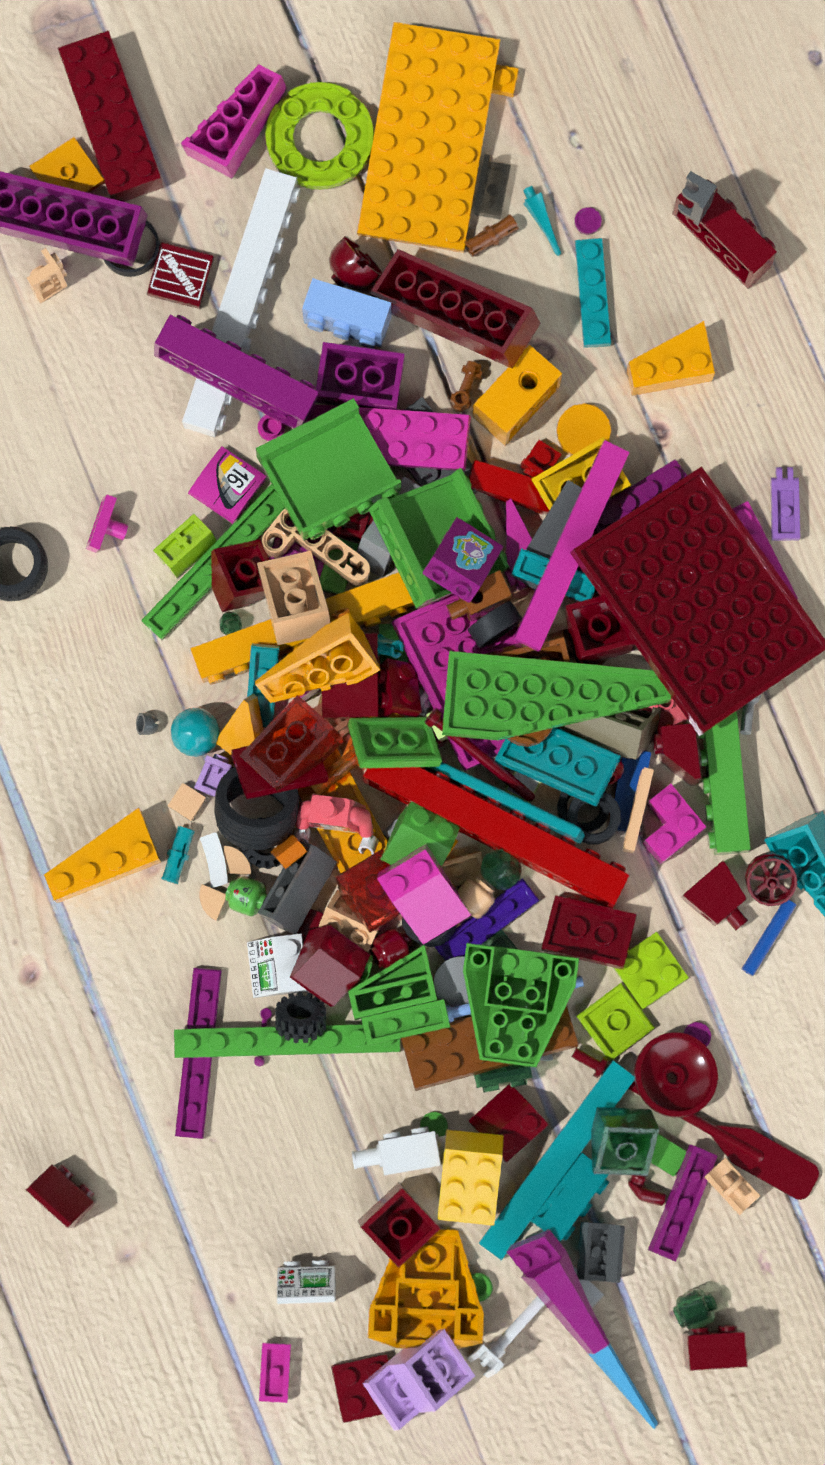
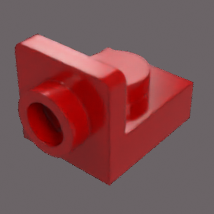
M539 439L528 456L521 462L520 468L524 470L522 472L523 475L534 478L556 465L562 454Z

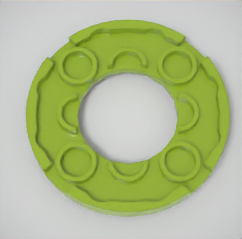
M314 82L290 90L278 104H275L267 120L265 136L270 159L280 173L296 177L297 185L301 187L322 190L341 186L360 173L370 158L374 132L367 108L351 94V91L332 83ZM316 112L332 114L340 120L346 131V141L343 149L331 160L322 162L312 161L302 156L296 149L293 140L294 130L299 121L308 114Z

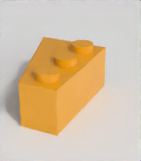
M704 321L629 361L627 374L632 396L706 383L713 380L715 371Z

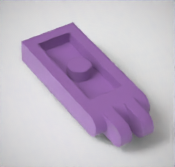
M776 467V478L770 479L772 541H799V478L793 477V467H787V478H782V467Z

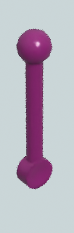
M268 1008L260 1011V1017L262 1018L261 1027H267V1021L272 1015L271 1010ZM256 1056L254 1058L256 1066L261 1067L264 1065L265 1059L263 1056Z

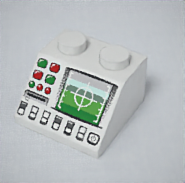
M302 934L277 936L247 942L253 998L309 992L289 978L303 946Z
M329 1260L312 1261V1266L301 1267V1261L284 1262V1267L277 1268V1304L336 1301L335 1265L329 1266Z

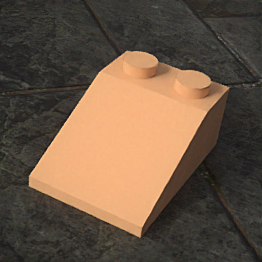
M311 551L257 563L277 645L310 638L330 623L329 611Z

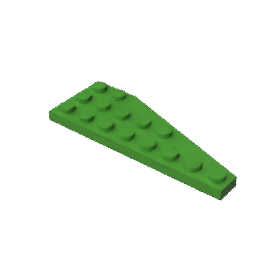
M449 651L442 735L502 740L668 703L671 700V695L653 670Z

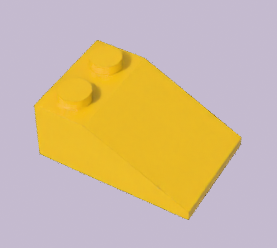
M604 438L597 440L531 479L549 510L568 480L582 488L602 442L605 440ZM623 470L620 472L609 499L631 486Z

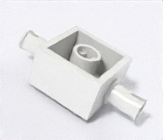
M428 1127L412 1129V1135L401 1137L400 1132L384 1134V1140L378 1141L377 1148L352 1151L354 1169L380 1165V1167H383L384 1175L440 1166L439 1157H442L441 1154L444 1153L446 1136L438 1137L435 1131L429 1132Z

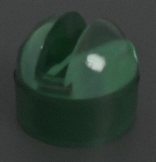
M228 611L220 617L219 625L223 634L228 635L242 629L241 618L237 613Z

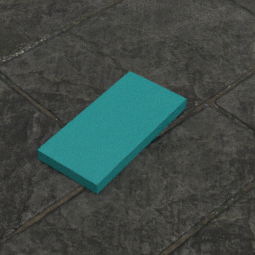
M553 728L544 741L529 747L519 746L505 739L495 761L500 765L597 807L621 756L561 729Z

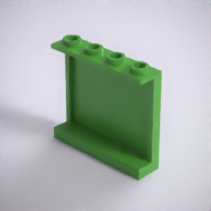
M354 398L256 448L257 459L303 541L308 538L311 540L319 538L325 533L327 528L333 525L335 527L342 526L350 520L349 517L360 513V515L369 512L368 509L378 500L385 497L391 499L398 496V492L401 491L400 479L397 480L387 464L361 418L359 407Z
M461 468L457 469L452 475L388 499V497L382 498L368 509L416 609L453 594L423 575V571L456 517L496 541L494 529L488 524L483 514V507L471 489V482L464 475ZM501 550L488 575L499 570L502 573L509 567L507 556L503 550Z

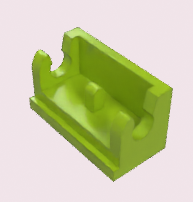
M192 514L153 551L160 561L170 569L171 573L176 578H179L217 540L212 531L195 514Z

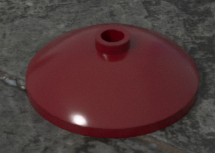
M672 1032L655 1037L643 1047L636 1059L634 1080L640 1097L652 1110L664 1116L680 1118L699 1112L711 1101L718 1084V1069L712 1053L705 1044L691 1035ZM668 1073H673L675 1075V1082H670L668 1080Z

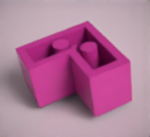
M669 784L647 803L663 826L649 836L643 844L661 865L706 828L672 784Z

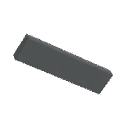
M569 480L566 482L526 548L527 551L550 559L582 489L581 487ZM510 575L515 579L519 580L520 582L524 583L528 587L532 588L533 590L537 586L536 584Z

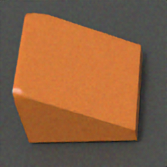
M293 834L271 851L285 869L307 852Z

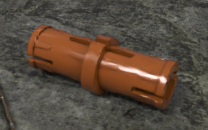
M509 214L496 224L485 226L482 232L465 241V248L470 256L474 257L492 245L495 247L504 237L519 230L518 225L512 215Z

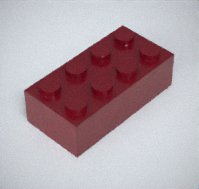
M717 188L712 204L700 224H694V220L683 215L678 210L679 204L684 205L688 209L694 206V203L687 200L681 192L676 197L672 214L749 289L772 267L777 254L774 243L768 237H762L756 231L755 224L749 218H743L737 212V207L728 198L724 200L717 193Z

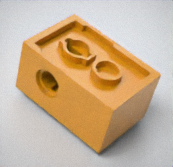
M529 344L513 369L508 367L473 405V418L506 446L560 388L562 373ZM524 386H531L533 389H526Z

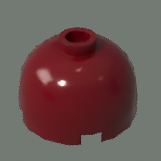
M344 236L330 253L329 266L334 273L331 278L340 287L346 285L352 290L368 288L379 279L382 271L376 262L367 253L364 254L359 250L360 246L347 236Z

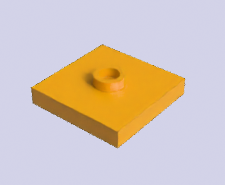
M75 137L29 166L38 181L90 193L105 183L103 177Z

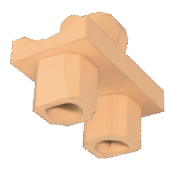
M726 1158L704 1176L738 1215L742 1214L760 1197Z

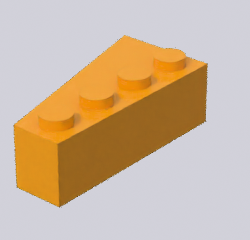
M137 808L45 873L44 876L53 900L56 903H60L162 862L140 808Z

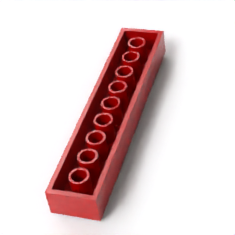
M425 767L367 768L363 775L364 784L407 806L411 801L460 827V833L605 907H614L630 876L625 873L626 868L614 861L608 864L600 860L601 855L591 849L586 848L584 852L576 848L575 841L561 835L560 839L551 835V829L536 822L535 826L525 822L526 817L514 810L508 813L500 809L501 804L489 797H486L485 800L475 796V790L463 784L460 787L451 784V778L438 771L432 774L426 771Z

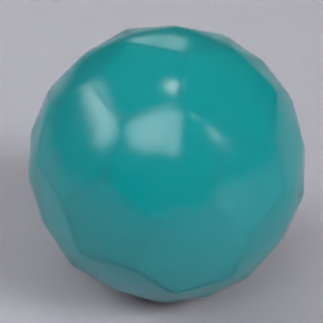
M194 707L186 709L173 720L171 739L174 746L183 754L192 757L203 756L212 751L217 745L220 727L217 719L205 709Z

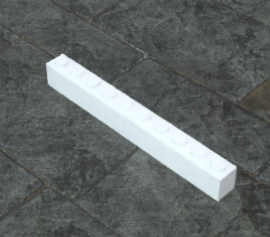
M266 168L212 332L217 335V339L224 343L231 341L237 344L245 354L248 353L251 345V339L248 338L250 330L256 329L260 314L256 312L259 303L264 304L268 288H264L267 278L272 279L275 272L276 263H273L275 254L281 253L284 244V238L281 237L283 229H288L291 223L292 213L289 212L292 203H297L301 188L297 187L296 177ZM196 378L182 421L184 428L216 437L217 431H222L225 425L226 415H223L225 406L231 405L233 397Z

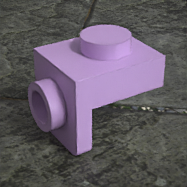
M214 754L213 757L206 755L205 764L194 787L196 790L215 797L217 786L223 775L233 768L229 765V759L218 754Z

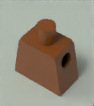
M499 570L486 577L482 586L473 597V599H478L480 603H468L458 597L459 600L446 605L452 621L467 615L468 620L471 622L483 617L505 602L511 601L512 594Z

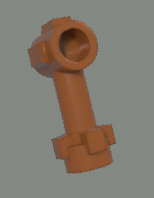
M467 361L466 365L462 367L461 373L465 374L459 391L454 394L452 393L450 403H452L455 412H463L469 409L471 405L469 393L474 380H480L483 374L481 371L482 365L477 362Z

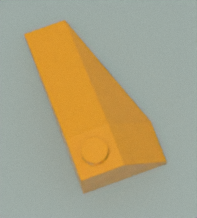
M347 613L325 625L258 678L255 681V685L268 701L273 703L303 696L305 691L321 688V691L331 689L330 685L344 682L347 685L358 683L380 671V666L364 632L351 615Z

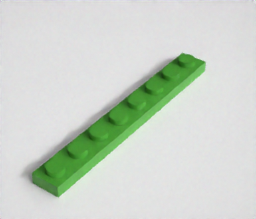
M326 1025L323 1035L321 1037L317 1035V1039L314 1041L308 1038V1043H303V1039H299V1043H294V1038L287 1041L285 1040V1035L281 1037L275 1027L174 1029L175 1058L400 1052V1039L367 1046L363 1025Z

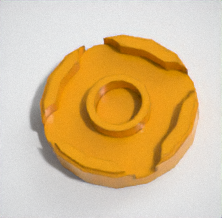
M584 403L573 405L564 411L558 420L557 440L562 449L571 456L601 438L609 442L611 434L609 419L602 410L594 405Z

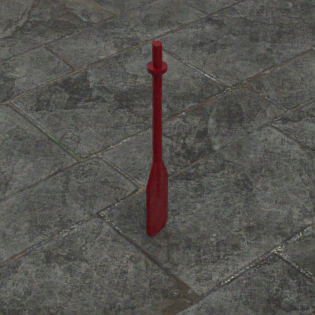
M577 1047L571 1056L573 1059L595 1070L593 1076L599 1078L609 1066L607 1065L608 1058L603 1056L600 1061ZM634 1080L628 1089L639 1095ZM696 1114L680 1117V1119L709 1134L733 1165L794 1199H805L811 1193L819 1177V1170L812 1162L753 1129L717 1126Z

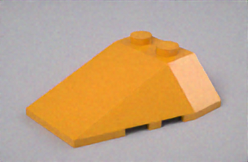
M440 1229L400 1268L389 1258L369 1308V1339L395 1348L420 1347L438 1330L445 1329L457 1349L483 1343L484 1312L478 1299L475 1283L469 1270L458 1230Z

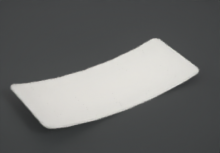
M217 833L201 837L200 841L206 855L210 873L211 888L227 884L226 863Z

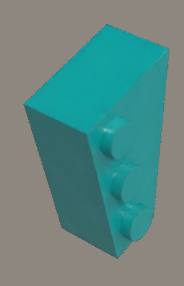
M580 1153L530 1222L542 1231L550 1230L559 1242L562 1239L566 1241L576 1228L573 1225L579 1216L583 1218L593 1204L589 1201L594 1194L600 1195L610 1181L606 1179L609 1173L586 1155Z

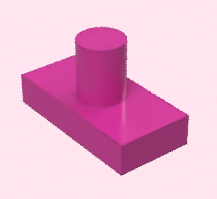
M106 494L102 498L85 548L86 550L95 553L99 551L105 534L124 540L129 525L110 518L117 500L116 497Z

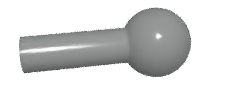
M761 695L743 706L741 734H751L754 705L759 702Z

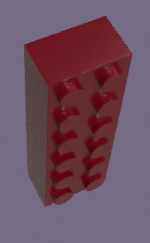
M109 30L58 47L110 199L125 202L163 189L158 167Z
M397 249L369 293L372 297L391 302L392 315L512 369L541 324L532 307L400 249Z

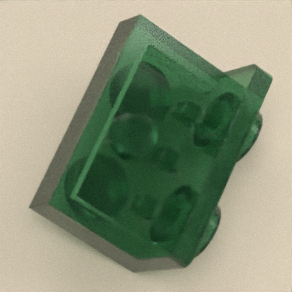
M515 1064L474 1075L476 1089L482 1088L483 1093L500 1090L499 1085L510 1083L511 1088L528 1085L527 1079L533 1078L531 1066Z

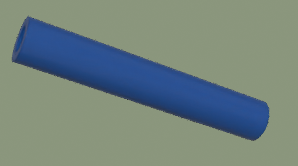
M788 900L780 905L741 968L742 971L750 976H754L797 906L795 903Z

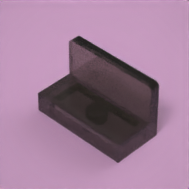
M488 154L484 155L474 215L501 220L511 165L492 162Z

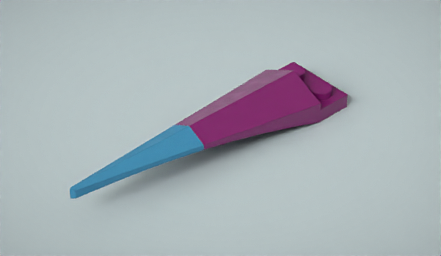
M550 1230L512 1244L507 1253L524 1273L521 1278L655 1430L658 1421L632 1383L608 1341L586 1297L565 1248Z

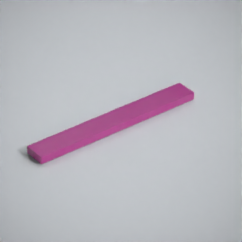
M606 440L602 442L513 640L536 651L541 650L578 568V563L570 552L592 537L630 452Z

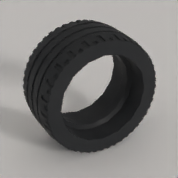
M236 767L227 771L219 781L215 794V820L221 834L232 844L251 850L270 849L289 838L297 822L299 809L298 789L270 794V796L276 798L283 805V810L275 816L265 819H249L238 814L230 806L231 801L245 793Z

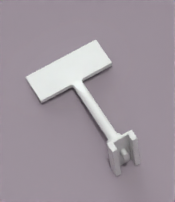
M579 1280L593 1308L604 1294L589 1280ZM537 1296L496 1342L492 1341L487 1347L485 1345L480 1346L467 1359L473 1362L479 1358L481 1360L480 1364L483 1367L486 1365L489 1367L484 1375L487 1378L495 1375L504 1366L499 1360L505 1354L504 1349L545 1304Z

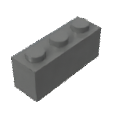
M302 841L300 843L307 852L287 869L283 867L258 911V914L278 928L296 934L304 923L306 915L317 900L318 894L337 863L316 846Z

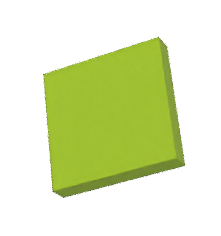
M622 983L576 1016L606 1058L609 1059V1062L655 1028Z

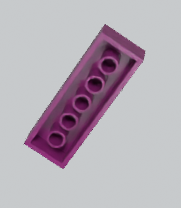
M0 171L1 234L133 267L148 217L142 206Z
M171 314L169 315L154 343L155 357L293 429L306 422L319 393L314 390L315 386L303 379L299 382L291 378V374L281 367L276 366L274 369L266 365V360L256 354L249 356L243 353L241 347L231 341L222 342L216 338L217 335L206 328L200 330L192 326V322L184 316L177 315L175 317Z

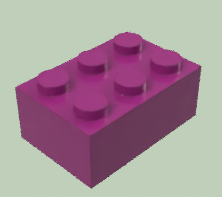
M323 342L315 389L319 392L316 403L340 406L354 398L358 407L397 410L405 354Z

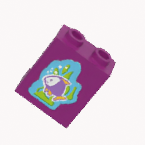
M456 517L424 569L423 575L469 603L482 586L504 546Z

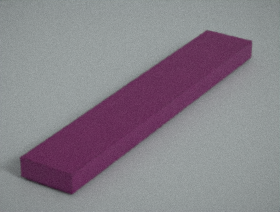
M193 968L187 1029L216 1028L221 970ZM212 1057L183 1058L175 1136L204 1139Z

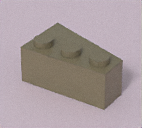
M653 707L652 712L636 709L560 726V729L604 749L616 752L624 758L637 759L653 741L655 734H657L662 708Z

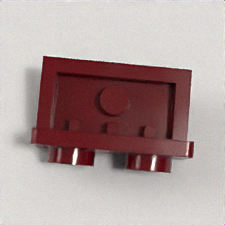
M387 658L379 665L380 671H378L379 718H387L392 712L417 717L422 712L418 678L412 664Z

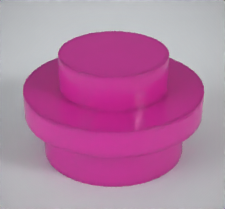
M268 415L263 416L258 422V433L266 441H271L285 432V424Z

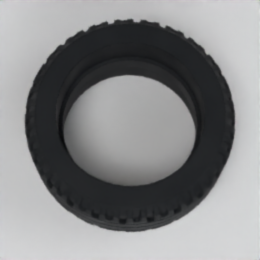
M13 526L1 527L0 546L8 543L25 545L32 552L34 558L33 568L25 580L15 585L0 584V600L20 601L36 593L45 581L48 572L47 555L40 541L29 531Z

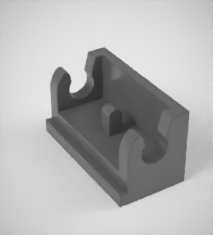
M690 171L686 177L687 181L685 188L682 190V195L687 200L692 201L694 206L688 209L684 205L679 204L678 210L683 215L694 220V224L699 225L712 204L717 186Z

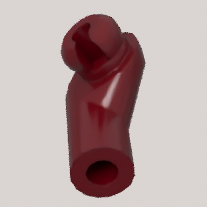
M634 1171L631 1174V1178L628 1179L629 1188L640 1201L662 1206L666 1198L665 1192L648 1188L644 1184L646 1181L645 1174L640 1171Z

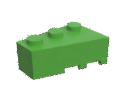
M425 945L348 991L355 1020L437 1001Z

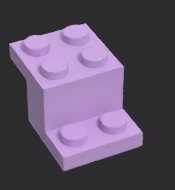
M441 1329L420 1347L402 1349L369 1377L363 1385L393 1430H400L419 1412L437 1411L471 1381L475 1375L445 1329Z

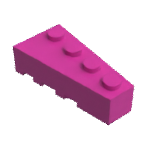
M258 64L234 89L235 92L226 101L223 100L216 107L217 110L207 120L204 119L190 137L187 136L181 142L186 155L233 179L265 126L273 107L279 103L287 89L282 76Z

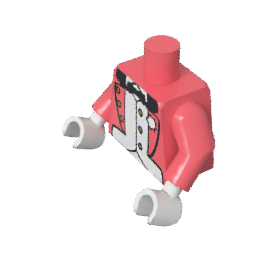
M312 795L311 800L302 801L299 804L296 827L293 833L297 839H301L309 844L311 833L309 827L359 833L363 838L358 851L364 854L367 848L374 855L379 840L373 836L371 815L365 805L351 799Z

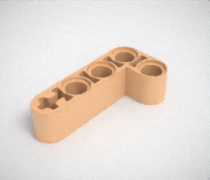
M286 509L278 515L263 535L262 543L265 552L271 557L278 558L283 556L293 543L297 542L355 586L364 585L370 578L368 561L327 529L318 543L311 544L307 540L303 541L296 527H288L285 524L286 519L290 517ZM278 537L282 539V545L277 549L270 548L268 542L271 538ZM333 549H340L344 553L343 557L339 560L330 559L328 554ZM349 557H351L350 565L356 569L361 566L363 575L358 573L353 576V569L347 564Z

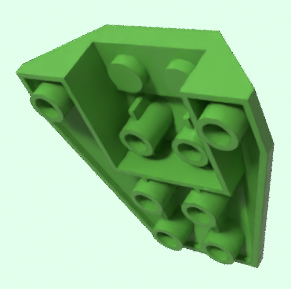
M466 944L463 974L480 1060L537 1067L576 986L579 958L498 946Z

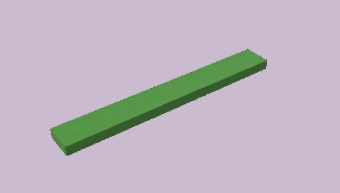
M272 484L141 620L158 638L163 640L211 590V551L216 548L258 540L285 509Z

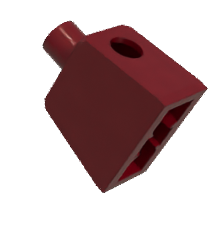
M724 861L720 862L681 896L683 901L714 926L725 918L736 931L748 921L737 908L747 898Z

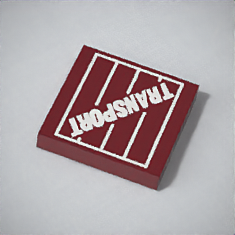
M161 242L147 290V296L200 309L214 256Z

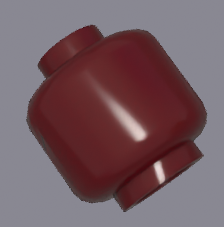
M391 928L375 937L369 950L379 968H388L398 960L409 955L413 943L406 932L401 934L397 929Z

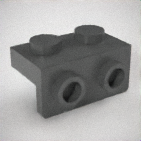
M581 1222L577 1277L579 1280L621 1282L625 1232L623 1225Z

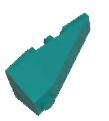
M821 811L793 822L764 840L770 852L783 855L791 862L797 876V887L800 890L805 889L814 899V906L825 917V815ZM781 863L780 868L783 871L785 869L790 871L786 865Z

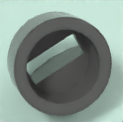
M139 713L136 719L138 734H154L159 727L158 724H155L158 718L154 714Z

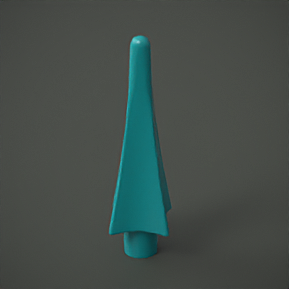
M529 186L523 190L527 198L523 204L546 236L555 255L560 256L561 250L551 227L542 192L536 194L534 187Z

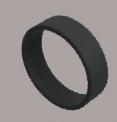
M146 220L145 226L156 238V248L152 258L142 267L132 270L118 268L108 260H104L108 268L114 273L125 277H135L148 272L155 265L160 241L155 228L149 221Z

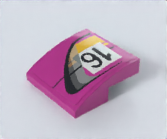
M221 446L198 476L188 494L233 524L246 509L250 499L263 485L267 476Z

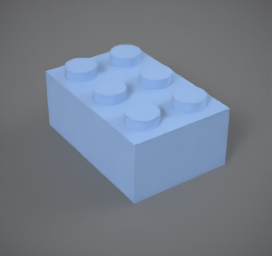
M312 278L302 308L304 323L308 324L307 327L317 332H323L324 329L333 332L335 337L342 340L356 339L359 340L361 345L368 348H375V346L382 348L392 318L391 302Z

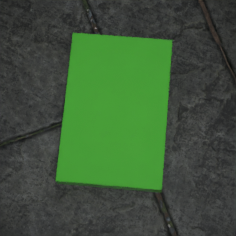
M427 717L350 718L347 725L360 768L439 767L442 758L432 727L430 728L424 723Z

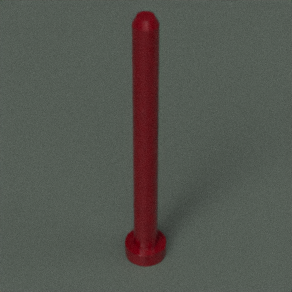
M435 708L424 723L430 728L434 725L442 732V712ZM448 736L526 801L532 802L534 800L535 794L467 737Z

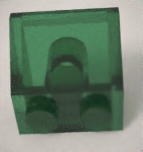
M597 1107L591 1129L593 1174L648 1176L659 1133V1127L651 1109Z

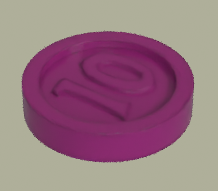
M590 207L580 209L574 220L576 229L584 235L596 233L600 229L602 222L600 213Z
M700 1022L689 1024L683 1032L697 1038L706 1047L711 1041L709 1028Z

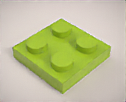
M657 932L628 951L624 970L613 968L641 1010L689 978Z

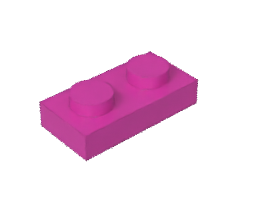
M262 1343L259 1401L288 1403L291 1344Z

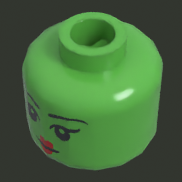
M246 876L232 880L225 895L231 910L247 916H255L267 897L264 883Z

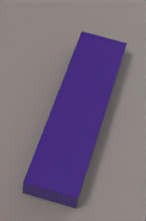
M522 878L495 898L494 904L481 919L471 916L456 928L449 941L440 946H435V949L444 961L458 956L465 957L467 943L482 945L539 902V899Z

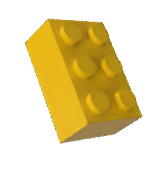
M446 1130L437 1220L494 1225L502 1161L503 1135Z

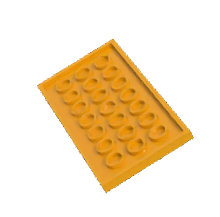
M397 22L393 23L357 230L358 236L464 253V242L466 241L500 39Z

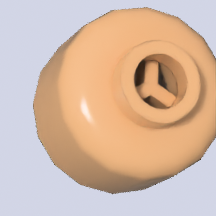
M479 877L475 880L471 878L466 879L457 890L471 916L476 919H481L495 902V898L492 895L494 890Z

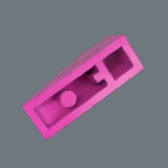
M510 499L506 501L505 507L506 556L509 567L504 572V575L511 587L515 585L519 591L528 586L510 575L520 549L526 550L532 538L513 501Z

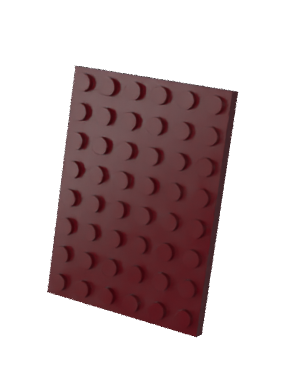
M702 466L570 552L699 736L825 651V638Z

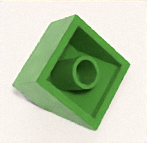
M411 801L399 815L380 860L392 865L419 847L427 844L440 866H442L452 849L460 827Z

